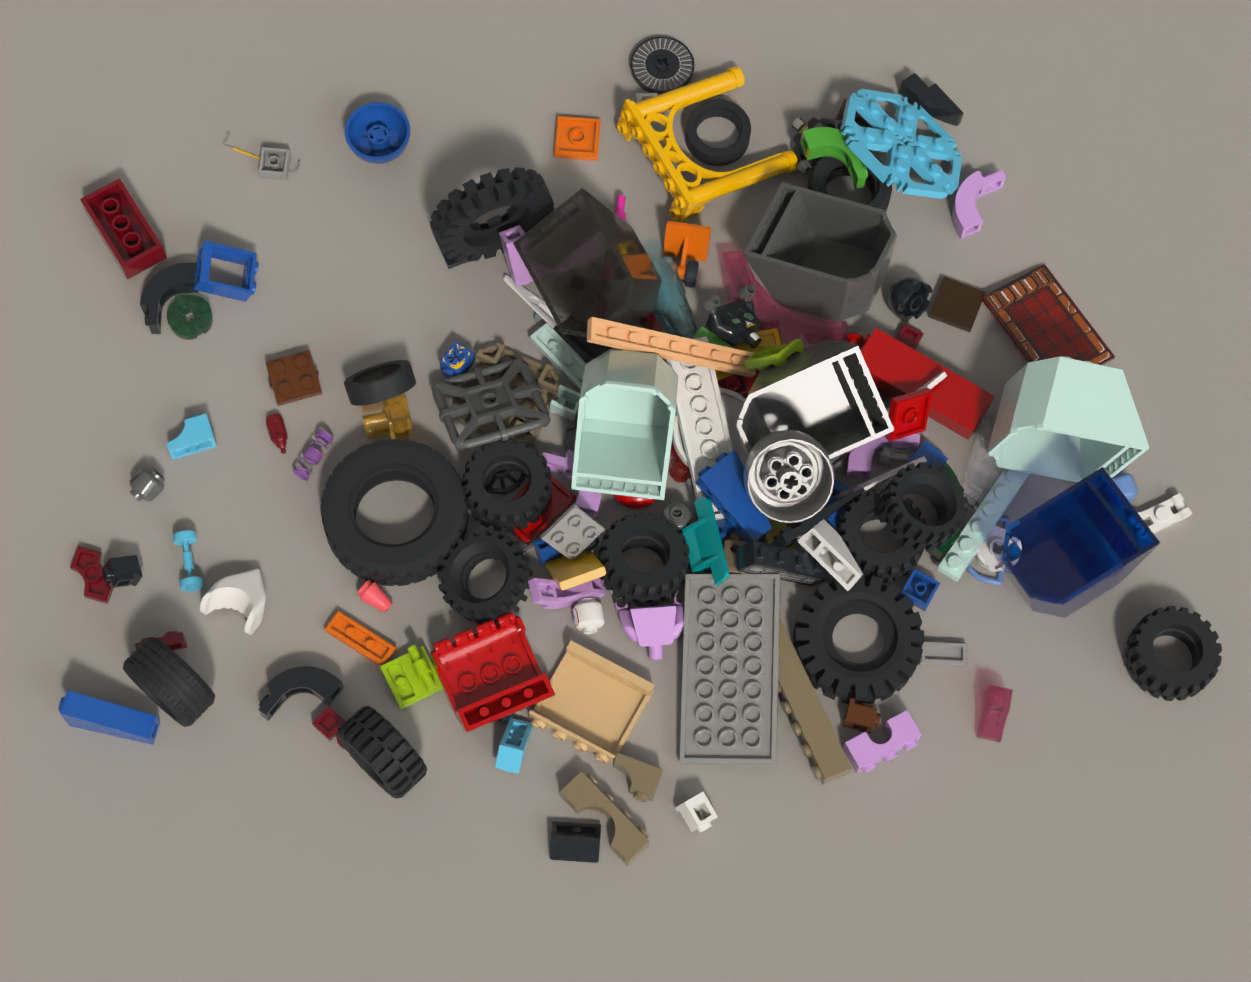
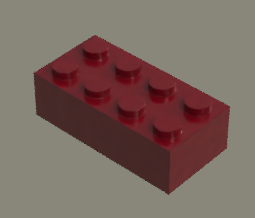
M120 178L80 199L87 216L127 280L167 259L163 246Z

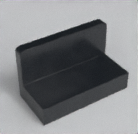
M552 821L550 859L598 863L601 825Z

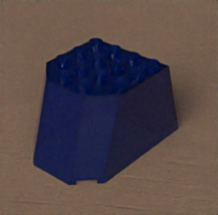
M1102 467L1008 525L1005 532L1001 561L1005 574L1032 611L1066 618L1121 583L1160 544V541ZM1019 541H1021L1022 551L1017 545ZM1019 558L1018 562L1013 566L1011 562Z

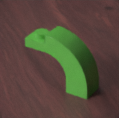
M816 127L802 131L800 143L807 161L825 156L836 158L847 167L855 189L864 187L865 180L868 177L867 168L848 148V144L845 143L848 136L842 135V130L830 127Z

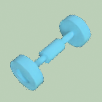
M190 530L177 532L172 536L173 544L184 546L182 556L184 570H187L188 574L187 578L179 581L180 590L191 592L202 589L204 587L203 578L193 577L192 575L194 565L192 552H189L188 545L197 541L196 532Z

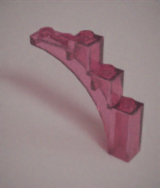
M744 250L722 253L721 267L727 303L741 300L744 303V299L738 295V290L744 285L753 284L756 288V293L750 298L751 302L753 301L755 315L761 322L758 331L778 328L781 345L787 344L794 339H801L804 346L805 343L816 344L825 339L833 341L845 339L848 332L847 321L835 322L812 319L789 310L768 295L756 281L743 255Z

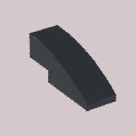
M913 73L901 82L899 93L903 97H907L909 103L913 105L916 102L918 107L921 105L931 117L954 126H958L961 123L964 113L936 83L928 87L916 73Z

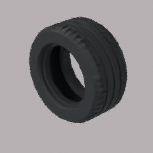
M821 157L811 170L807 189L828 194L826 190L827 183L837 177L850 176L847 167L836 158ZM866 166L868 177L865 180V184L869 187L872 198L865 205L883 209L886 212L891 198L892 183L888 187L886 181L882 183Z
M155 637L146 639L142 643L143 645H140L136 649L137 651H134L124 661L123 670L172 719L183 727L191 726L214 703L215 693L166 644Z

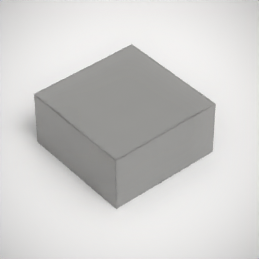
M262 147L258 171L260 178L288 180L292 156L290 150Z

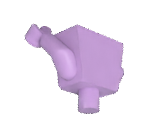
M675 595L671 605L629 607V604L625 603L624 607H618L617 601L615 602V610L619 614L623 631L632 642L638 643L639 647L648 646L650 660L663 659L662 645L673 644V640L677 639L684 628L685 597L684 602L679 603L676 600L677 595Z

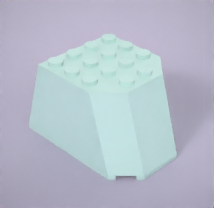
M609 349L585 364L579 399L572 490L664 500L676 412L678 374L658 354Z
M1060 356L1028 362L1005 384L988 447V454L995 458L996 465L1000 468L1101 487L1107 480L1113 478L1149 449V444L1122 369Z

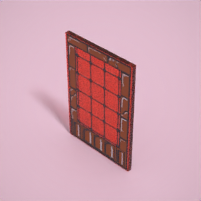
M1045 264L981 298L1028 362L1067 356L1075 360L1090 361L1094 364L1104 365L1115 358L1114 354Z

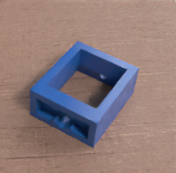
M204 240L197 253L193 290L246 302L251 295H254L256 290L254 275H256L259 263L256 261L257 253ZM211 258L244 265L242 288L210 281Z

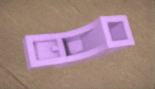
M533 578L528 581L533 603L541 604L542 609L575 606L580 599H597L606 595L603 580L600 578L566 590H561L554 580Z

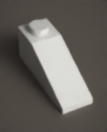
M824 519L799 539L798 543L847 591L863 575L841 536Z

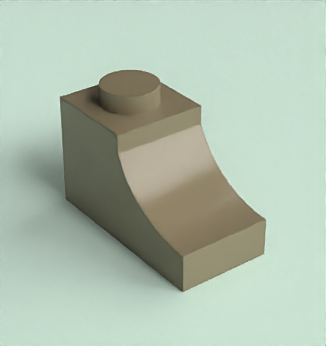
M617 753L614 760V768L620 770L629 780L631 786L629 793L638 801L646 802L648 800L652 802L662 777L663 769Z

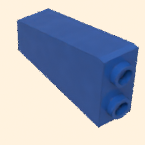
M735 450L729 454L724 452L715 460L717 464L711 468L706 466L698 473L699 479L696 485L711 500L716 509L745 542L759 541L770 531L772 526L767 516L758 511L748 497L744 486V466L738 453Z
M68 690L65 697H62L59 702L58 710L60 715L71 727L154 745L160 721L155 715Z

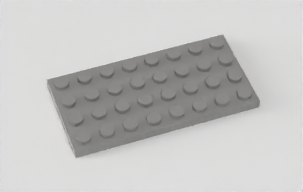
M712 574L685 575L680 764L777 765L780 574H729L728 579L718 586L715 585Z

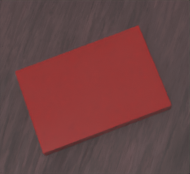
M552 476L551 501L547 504L545 514H539V520L535 524L528 522V528L521 530L520 527H515L514 532H511L525 545L530 544V540L544 533L552 525L551 520L557 516L560 517L576 501V496ZM528 482L510 501L522 497L528 491L530 483Z

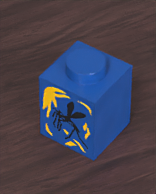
M455 341L440 360L441 373L446 378L467 373L475 361L474 352Z

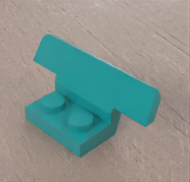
M701 497L694 501L699 520L683 528L682 532L686 539L685 544L689 547L688 556L692 572L694 574H708L707 569L711 567L714 583L718 586L728 579L729 569L712 502L707 497Z

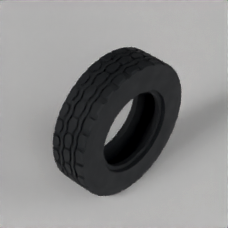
M408 439L374 441L372 444L363 445L357 448L355 452L352 451L332 471L333 474L329 476L325 484L326 489L323 490L321 499L322 523L328 544L335 557L339 559V562L347 570L350 569L352 574L361 579L364 578L365 581L370 580L383 586L410 585V583L426 580L427 577H432L440 572V569L444 568L440 562L442 559L447 560L450 556L448 552L451 548L455 549L458 546L457 539L462 538L464 540L468 523V508L466 495L463 490V482L459 474L455 472L454 466L449 460L446 461L445 457L437 450H432V447ZM389 481H405L417 485L428 494L434 504L433 517L428 527L415 539L401 544L377 542L368 537L356 522L357 509L363 497L372 488Z

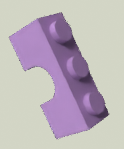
M908 710L886 721L884 729L888 734V742L876 744L864 732L844 743L842 749L856 773L862 770L864 773H867L877 767V762L883 759L885 762H888L898 755V751L904 748L906 751H909L918 745L917 741H919L922 734Z

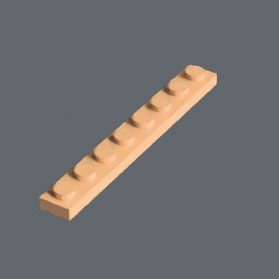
M591 317L588 319L587 342L627 351L658 354L663 359L746 377L756 375V368L747 370L744 361L754 354L752 352Z

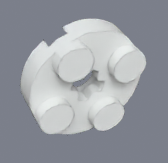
M995 526L975 555L979 564L990 572H1006L1012 569L1021 556V541L1010 529L1006 530L1000 528L1001 526ZM993 545L1002 546L1004 548L1001 551L1002 554L994 553Z

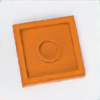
M557 116L554 158L598 161L601 119Z

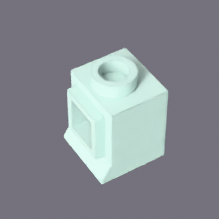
M560 385L558 387V397L550 403V413H555L575 421L578 417L580 393ZM566 403L574 405V410L565 407Z

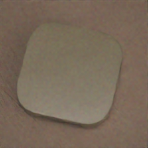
M497 343V346H489L483 350L480 349L476 353V359L469 372L473 371V368L476 367L481 369L515 360L516 358L523 359L524 363L529 367L535 383L542 390L541 396L550 414V403L558 397V387L560 386L559 378L552 366L549 364L545 366L506 349V345ZM507 371L483 378L486 383L501 379ZM518 372L509 384L510 390L527 386L521 372ZM475 379L462 383L460 388L467 389L479 384ZM531 397L515 400L517 405L538 411ZM453 398V407L465 404L463 399ZM466 414L456 417L461 425L466 427L471 420V416ZM517 415L502 419L505 428L533 421ZM495 421L479 425L475 432L484 435L498 431ZM542 427L508 437V439H514V442L517 444L520 441H524L529 445L537 438Z

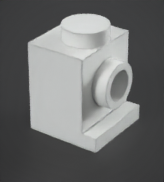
M704 791L675 807L677 812L680 811L691 832L698 829L699 833L712 827L710 821L718 817Z

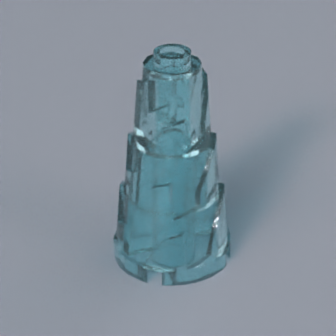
M663 257L649 262L650 268L647 271L642 267L635 273L633 280L636 286L673 335L692 339L698 329L691 315L692 311L685 296L686 291L674 259Z

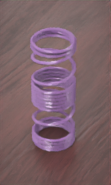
M324 430L317 431L315 435L317 442H311L310 447H307L303 454L304 458L299 460L302 467L298 466L293 470V473L302 480L307 481L310 476L301 469L311 474L312 471L306 469L302 465L301 460L318 465L323 458V454L313 448L311 444L317 443L328 449L326 445L319 442L317 437L327 444H331L334 440L332 435Z

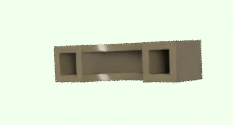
M581 771L560 791V797L577 814L589 810L597 811L604 814L611 821L615 834L611 843V850L628 866L649 846V840L647 839L649 835L642 827L638 826L636 828L631 822V816L624 809L619 810L613 804L615 800L608 792L602 793L599 790L597 781L590 774L586 776Z

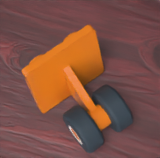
M667 221L663 255L682 259L681 265H679L678 258H668L664 279L666 284L674 285L676 279L685 280V287H695L699 262L692 260L707 261L711 234L710 227Z

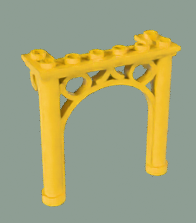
M738 66L730 67L723 73L637 103L629 99L624 102L617 123V130L620 135H623L626 142L631 141V138L634 137L642 146L643 153L650 159L655 173L659 174L665 189L674 198L669 209L673 221L686 223L688 218L696 216L705 208L704 204L715 198L776 175L791 173L798 169V159L792 150L784 151L733 171L715 172L695 164L679 148L672 128L673 118L676 113L688 105L742 87L744 85V75ZM671 109V111L669 112L668 117H666V116H664L663 114H661V113H663V112H665V111ZM652 121H657L665 126V131L657 132L650 124ZM665 139V141H664L665 148H662V146H661V144L659 143V141ZM671 161L675 162L678 165L676 169ZM688 171L694 174L696 181H686L681 172ZM702 178L710 180L707 183L700 184Z

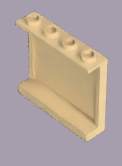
M571 640L566 648V654L550 680L555 696L537 703L533 711L530 710L529 720H531V724L541 730L546 728L553 732L552 735L561 741L566 739L574 743L573 746L577 750L584 753L586 751L591 752L598 761L607 764V762L614 764L617 753H620L651 698L655 684Z

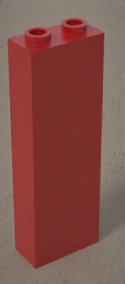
M875 328L872 334L868 333L861 344L864 346L861 354L875 386L891 396L897 397L916 391L945 371L947 377L930 389L932 397L928 417L969 440L995 396L878 328Z

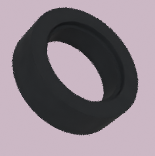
M724 99L704 101L698 104L687 118L685 129L686 146L697 160L705 164L724 166L734 163L745 154L749 146L751 135L749 117L740 106ZM723 117L730 120L737 127L739 137L728 147L712 148L704 144L698 137V126L708 118Z
M407 360L381 363L361 370L344 381L350 403L355 406L375 404L394 398L416 385L411 364Z

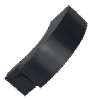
M179 263L166 267L155 274L146 284L141 295L140 306L145 314V325L149 326L152 334H161L162 310L165 303L171 297L180 293H199V291L193 290L196 263Z
M310 666L291 668L281 672L268 682L266 686L271 694L270 696L267 694L261 700L258 710L261 716L269 721L288 698L300 693L314 695L330 706L344 686L339 678L326 670Z

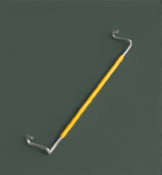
M229 133L227 134L228 137L226 138V140H225L224 143H223L225 146H228V147H230V148H233V149L236 150V151L242 152V153H244V154H247V155H249V156H252V157L257 158V159L260 160V157H257V156H255V155H252V154H250V153H247V152L242 151V150H240V149H237V148H235V147H231V146H229V145H226L225 142L227 141V139L229 138V135H230ZM300 161L298 162L299 165L297 166V168L295 169V171H292V170H289V171H290V172H293V173H296V170H297L298 167L300 166Z

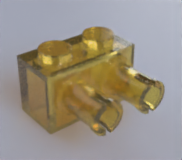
M405 394L383 401V412L362 415L367 439L388 434L391 439L400 440L409 439L414 436Z

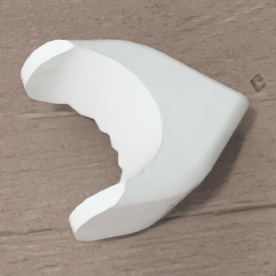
M256 568L229 575L218 580L204 595L200 605V613L207 615L214 609H221L223 607L238 610L248 618L244 632L252 635L262 622L266 603V593L260 569Z

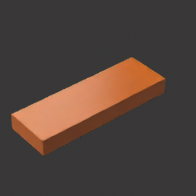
M340 611L335 613L324 629L326 633L378 666L388 663L397 650V647Z

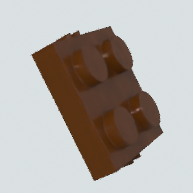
M310 350L265 362L270 380H268L270 389L274 391L278 406L322 394L318 381L319 373L317 367H314Z

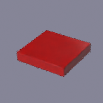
M929 388L891 398L889 418L895 431L885 435L887 440L894 441L926 431L932 391Z

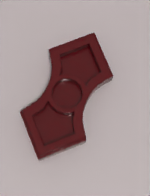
M78 546L70 568L83 577L85 582V598L108 604L114 588L113 586H108L107 582L103 580L101 552Z

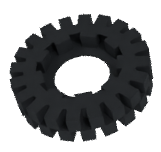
M515 167L512 172H510L509 168L500 169L495 177L489 172L480 175L479 183L471 179L462 184L465 189L464 191L454 189L448 194L449 200H441L436 206L438 210L432 212L430 227L445 257L449 259L454 258L455 261L461 262L467 258L469 262L478 261L482 255H484L485 259L495 257L499 249L504 254L499 233L520 225L526 235L535 236L542 230L541 226L547 225L550 221L549 215H553L555 209L553 205L555 204L540 173L537 174L532 169L525 171V168ZM510 206L502 216L499 214L482 224L474 222L492 210Z
M863 574L849 591L833 578L832 583L824 582L818 586L815 593L808 596L802 609H800L794 627L793 646L807 675L810 677L809 680L816 690L821 687L825 690L823 695L832 700L837 696L843 698L842 703L845 704L849 703L850 698L867 704H874L875 700L879 698L883 701L891 697L896 690L899 692L907 684L920 662L923 653L922 645L924 643V630L920 629L922 624L919 612L914 613L912 610L914 603L908 596L903 598L899 595L900 588L893 583L889 586L882 584L883 578L872 575L871 580L864 578ZM848 615H866L874 619L881 627L884 634V646L881 653L875 659L866 663H853L844 659L836 651L833 644V631L836 624Z

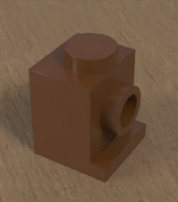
M850 698L843 727L871 734L874 727L878 728L881 714L877 713L878 710L873 709L872 705L867 703L855 704V699Z

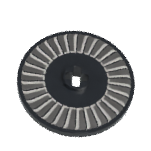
M664 36L653 37L640 43L634 50L630 61L631 74L636 83L646 91L663 94L687 85L692 79L695 66L693 55L686 45L674 38ZM663 63L666 64V66H662V68L659 67V65H662Z

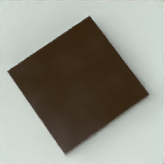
M944 277L928 317L970 333L986 292Z

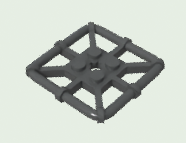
M520 358L481 369L476 367L473 368V371L435 381L431 386L433 398L440 412V421L444 423L455 448L461 451L498 440L506 441L508 437L546 427L551 421L549 411L541 396L542 390L535 383L529 367ZM507 371L501 379L486 383L483 378ZM518 372H521L527 386L510 390V382ZM475 379L479 384L467 389L454 386ZM442 394L461 398L465 404L447 408ZM531 397L538 411L517 405L515 400ZM470 414V422L459 435L453 418ZM517 415L533 421L505 428L502 419ZM495 421L498 431L470 438L479 425Z

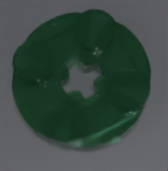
M179 295L168 308L167 321L176 336L186 340H193L210 330L213 324V314L209 303L203 298L196 295ZM189 313H193V315L196 317L195 319L191 318L190 321H187L185 316Z

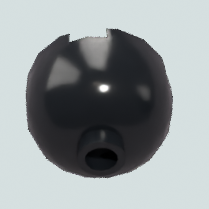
M905 277L891 286L888 305L897 318L909 323V319L913 316L915 319H918L925 312L930 304L928 300L929 293H932L933 290L929 284L916 277Z

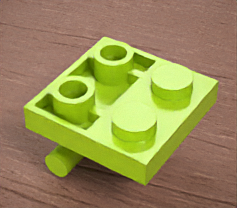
M412 645L407 649L409 653L380 666L400 710L444 690L423 646L417 648L416 645Z

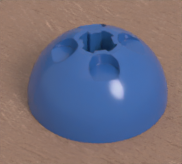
M383 102L369 103L359 107L350 115L345 125V138L349 148L357 157L369 163L384 164L399 157L406 149L410 139V124L406 115L399 108Z

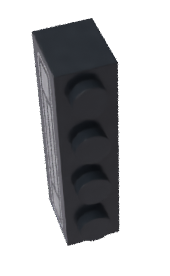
M751 541L736 548L738 572L748 574H780L782 581L807 586H814L829 579V572L809 552L758 541Z

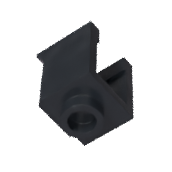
M137 555L109 558L102 569L103 580L107 582L108 586L116 588L129 585L136 586L143 575Z

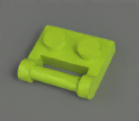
M794 339L783 345L774 347L770 345L764 346L744 361L747 370L754 368L762 370L772 364L775 367L787 362L786 358L792 353L802 352L804 344L801 339Z

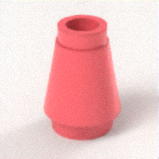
M367 580L357 593L361 597L360 600L381 610L383 613L393 603L379 585L370 580Z

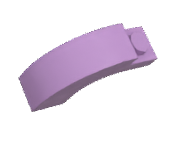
M1003 170L996 173L994 171L989 172L984 177L980 171H976L968 176L960 185L952 206V222L960 239L980 231L983 219L976 208L975 201L982 195L1003 188L1006 180Z
M913 434L894 441L887 440L884 435L855 448L849 454L845 477L868 480L871 472L872 457L876 454L875 451L879 452L885 446L900 450L916 451L920 441V434Z
M567 450L565 457L556 452L542 453L547 460V466L550 467V471L566 475L572 479L574 451ZM579 490L575 505L592 518L597 519L601 507L602 493Z

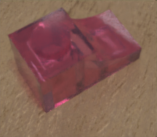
M994 685L987 687L983 696L977 738L1001 742L1005 722L1010 710L1013 690Z

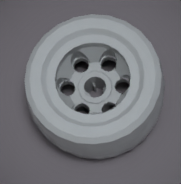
M796 430L775 431L756 442L749 451L744 465V486L750 501L758 511L768 518L785 523L801 522L813 517L828 502L834 485L833 464L827 451L810 435ZM790 457H798V462L796 464L789 463ZM779 461L781 466L778 469L772 468V463ZM803 469H810L808 476L802 475ZM790 475H793L795 479L793 482L787 483L784 481L785 478L789 479ZM768 479H776V484L773 486L767 484ZM782 490H784L785 492H788L789 494H787V495H786V494H780V492H781Z

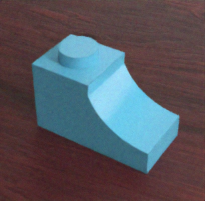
M194 414L189 419L184 420L185 426L181 434L174 440L166 443L172 460L217 446L207 414Z
M514 718L509 719L499 745L495 768L519 774L533 724Z

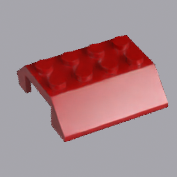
M512 611L496 617L497 625L491 619L474 626L475 634L469 628L452 635L453 643H451L448 637L433 643L434 651H431L430 654L437 676L457 720L466 733L555 696L546 673L542 674L525 637L526 628L521 617H515Z

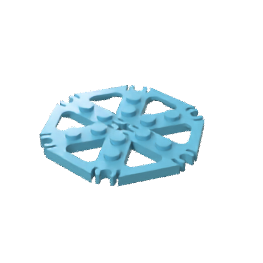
M867 89L858 90L856 94L852 93L846 100L840 129L843 130L841 134L848 136L845 141L848 144V148L882 183L886 181L888 187L893 183L897 187V192L903 188L902 194L943 199L949 194L954 193L959 185L962 163L961 152L954 150L957 146V143L954 142L955 140L921 105L918 107L916 102L910 105L907 102L908 98L904 97L901 100L902 95ZM875 101L894 103L896 108L895 118H891L882 109L881 105ZM856 111L873 128L859 126L854 120ZM918 118L923 120L927 127L940 138L916 135ZM869 150L888 152L886 166ZM932 159L945 160L951 163V174L944 173L942 168ZM910 166L927 184L916 183L910 179Z

